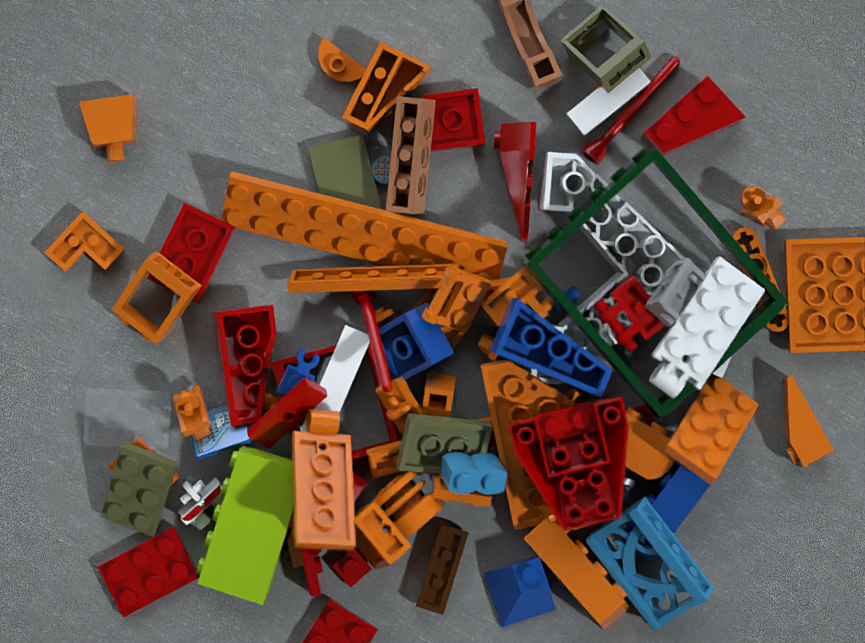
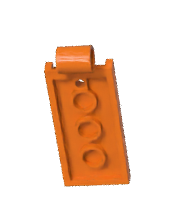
M309 409L306 417L307 432H292L295 547L353 550L356 546L351 435L337 434L340 424L338 411Z

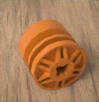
M408 471L398 475L381 489L373 500L379 507L383 504L387 508L384 513L387 517L392 515L395 518L393 524L405 539L409 538L445 506L442 500L433 498L432 491L421 497L418 492L426 483L424 479L415 486L410 484L409 481L418 472Z

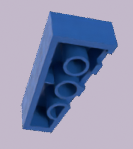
M511 298L489 351L602 397L612 369L531 310L517 298Z
M677 460L670 473L667 472L658 483L660 488L655 495L650 494L647 497L673 534L710 486L709 483ZM631 519L625 529L631 533L636 523ZM646 538V543L644 545L648 547H653ZM639 551L640 553H642L644 556H646V557H647L648 559H650L651 561H653V560L656 558V556H657V555H648V554H645V553Z

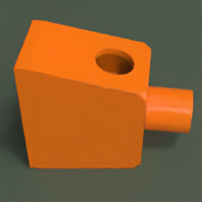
M131 94L80 101V108L92 145L96 149L106 148L108 163L125 161L123 146L136 143L137 98Z

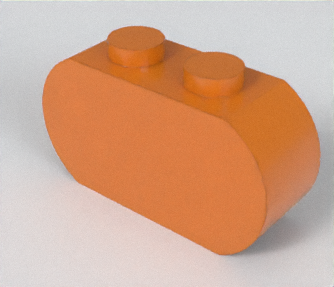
M628 407L626 415L629 423L625 466L646 479L659 478L666 474L674 463V458L663 451L670 440V437L666 435L668 430L654 421L649 425L641 420L643 417L641 413Z

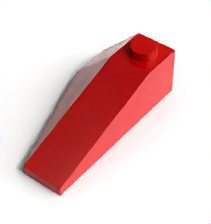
M273 304L212 312L231 426L256 423L261 418L266 382L272 361L271 356L277 335Z

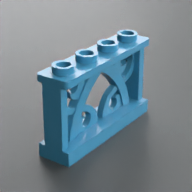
M646 497L623 511L621 518L609 520L594 529L586 539L591 553L599 558L605 566L608 575L615 579L618 585L626 592V599L634 604L640 612L642 620L649 624L654 631L696 605L699 606L706 602L715 589ZM632 518L636 526L630 533L620 525ZM617 533L627 541L614 539L612 542H615L619 547L616 550L608 540L607 535ZM646 538L653 547H648L644 545L646 543ZM636 548L648 555L661 556L664 560L660 569L661 581L636 573ZM668 569H670L675 575H670V580L667 575ZM688 592L690 597L678 603L676 593ZM665 594H668L670 608L662 610L653 597L658 598L661 605L665 599Z

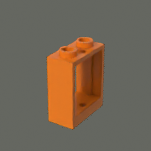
M156 251L145 259L112 308V311L117 314L120 321L137 329L145 340L154 342L157 345L168 336L202 285ZM148 273L152 274L180 296V299L160 327L128 304Z
M375 501L360 507L354 512L356 547L374 569L391 565L412 547ZM384 526L389 528L387 533L383 531Z

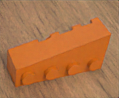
M544 519L524 537L525 541L598 624L606 630L630 608L624 600L627 596L626 592L617 582L611 585L606 580L605 576L608 572L597 560L593 564L585 556L589 552L578 539L573 543L566 535L570 530L563 531L557 520L548 523Z

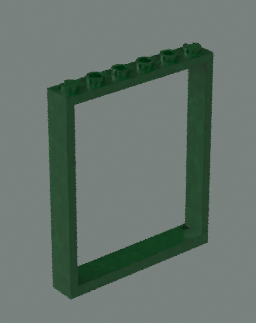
M644 147L631 158L634 162L628 168L621 167L610 177L612 182L607 187L603 188L600 186L589 196L591 201L582 208L579 205L567 216L570 220L562 227L557 225L546 235L548 240L541 246L538 244L534 245L524 255L527 259L522 262V265L656 417L664 419L696 389L694 385L686 380L684 388L675 398H671L664 393L657 400L539 266L542 261L653 162L755 282L765 289V293L769 297L746 319L709 376L781 312L789 302L657 148L646 150Z

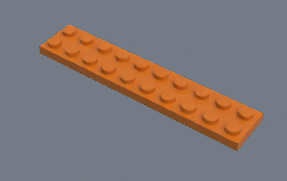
M231 171L228 179L222 221L235 226L237 229L382 266L459 263L461 270L488 280L500 278L509 243L492 237Z

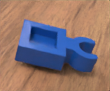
M300 348L296 355L297 366L294 367L288 364L277 391L286 395L305 377L314 382L315 376L310 374L309 371L317 366L319 356L314 354L310 362H304L303 356L306 350Z

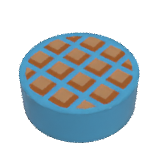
M391 156L379 157L372 167L375 180L382 185H388Z

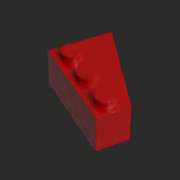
M707 75L648 128L641 138L651 148L656 147L665 156L705 137L716 134L721 130L739 124L746 117Z

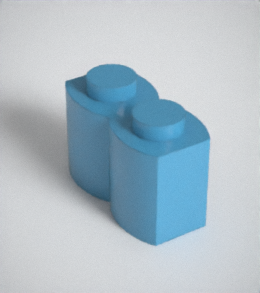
M460 452L448 453L443 455L440 475L448 490L453 493L468 494L478 491L483 494H498L503 492L505 488L507 472L499 458L490 453H478L472 456Z

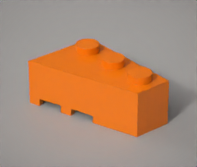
M380 41L342 116L343 123L369 135L396 108L397 96L407 97L431 73V66Z

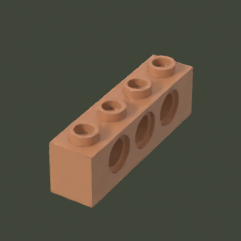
M397 96L386 211L407 214L425 213L436 100Z

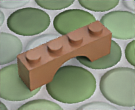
M496 0L534 92L560 82L562 78L561 71L552 50L547 45L540 31L530 0Z

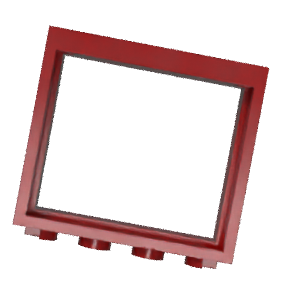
M369 343L366 352L377 389L381 385L371 344ZM337 345L305 353L303 360L304 362H310L314 354L319 356V360L332 357ZM296 356L271 362L277 387L288 364L297 366ZM279 392L280 399H282L285 394ZM380 398L379 402L390 441L351 451L352 459L367 456V449L402 440L403 433H400L393 420L388 419L386 415L387 409ZM300 422L289 431L291 441L293 431L301 432Z

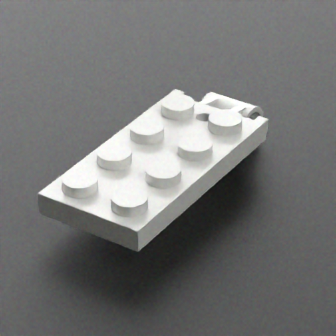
M721 257L715 258L705 273L706 278L696 287L678 314V320L674 321L672 326H670L652 353V357L663 363L658 365L653 371L649 382L671 398H675L682 391L686 380L692 383L698 390L702 388L765 292V289ZM684 355L687 357V361L685 363L682 361V357Z

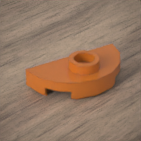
M323 37L319 45L318 59L324 73L339 83L361 80L366 69Z

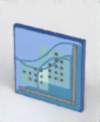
M227 404L207 410L211 423V433L198 440H195L193 435H191L197 460L252 442L247 433L249 429L248 424L230 425Z

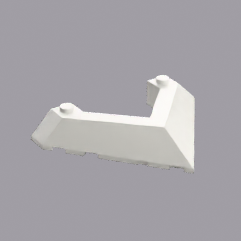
M547 152L539 183L538 210L562 211L569 215L579 205L582 208L591 201L589 196L600 186L605 188L608 184L598 174H595L577 154ZM615 195L580 227V230L616 271L610 279L577 307L580 313L610 347L617 344V341L614 339L615 334L607 323L603 324L598 316L600 314L594 305L603 299L608 307L613 306L616 302L609 293L631 276L636 277L651 298L675 262L686 259L619 195ZM623 311L616 316L624 328L632 324ZM568 316L559 324L553 325L597 358L601 355ZM529 367L530 373L548 384H560L563 382Z

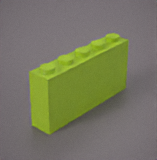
M242 445L239 452L234 451L229 463V467L233 468L231 478L226 477L220 494L225 495L222 505L217 504L212 520L217 523L214 532L210 530L204 544V547L208 548L206 558H200L196 574L200 575L199 585L264 605L294 514L293 466L290 459L248 445Z

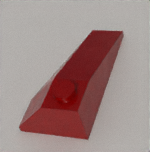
M537 122L501 124L500 131H495L494 148H499V160L521 242L528 241L531 207L530 194L533 181L532 166L535 155Z

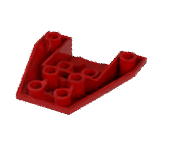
M622 397L580 403L535 414L508 424L516 456L563 531L621 518L629 423Z

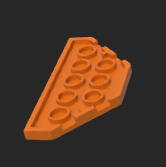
M510 359L481 364L480 367L498 455L507 472L505 489L514 530L538 526L546 519L542 507L547 504L514 452L508 424L535 414L576 405L577 403Z

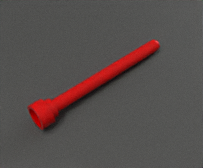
M678 57L670 58L653 77L650 84L636 96L598 140L589 141L581 149L585 157L596 165L605 158L604 153L607 151L606 147L678 68L680 65Z
M375 290L352 291L354 301L362 308L381 389L385 393H390L393 390V384L372 305L376 296Z

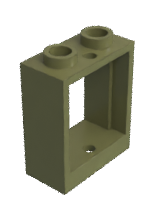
M604 4L591 12L585 20L574 29H571L560 40L568 56L607 93L611 92L651 58L645 41ZM610 28L627 44L599 68H596L581 52Z

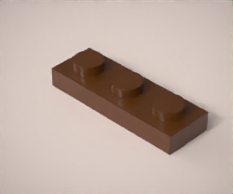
M441 524L416 607L444 614L469 532Z

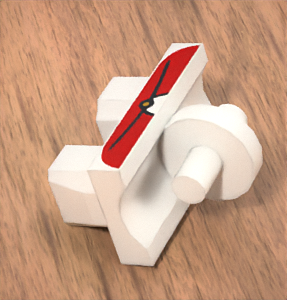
M216 477L207 485L201 479L194 486L188 481L182 485L187 492L179 498L185 505L178 510V513L186 525L191 523L197 529L202 530L211 521L210 517L203 510L210 504L215 508L217 504L222 505L225 495L220 494L223 485Z

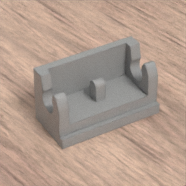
M689 257L672 265L645 305L667 327L672 326L674 321L678 320V313L695 288L706 278L705 274L692 263L693 261Z

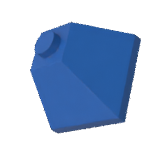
M539 555L484 572L501 627L556 610Z

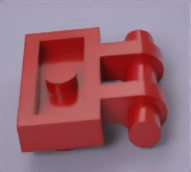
M631 276L609 293L616 302L613 306L608 307L603 299L594 305L600 314L598 316L603 324L607 323L615 334L614 339L619 345L622 344L628 352L638 346L632 339V336L637 332L644 340H647L665 326L662 321L645 307L650 296L635 276ZM622 311L632 323L626 328L623 327L616 317Z

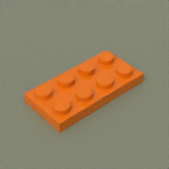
M712 374L699 390L663 451L711 485L720 474L759 404L723 378Z

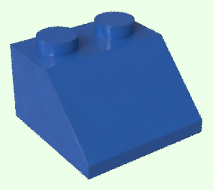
M427 303L379 328L387 364L395 379L402 376L406 380L454 354L439 324L429 323L421 317L424 309L429 308Z

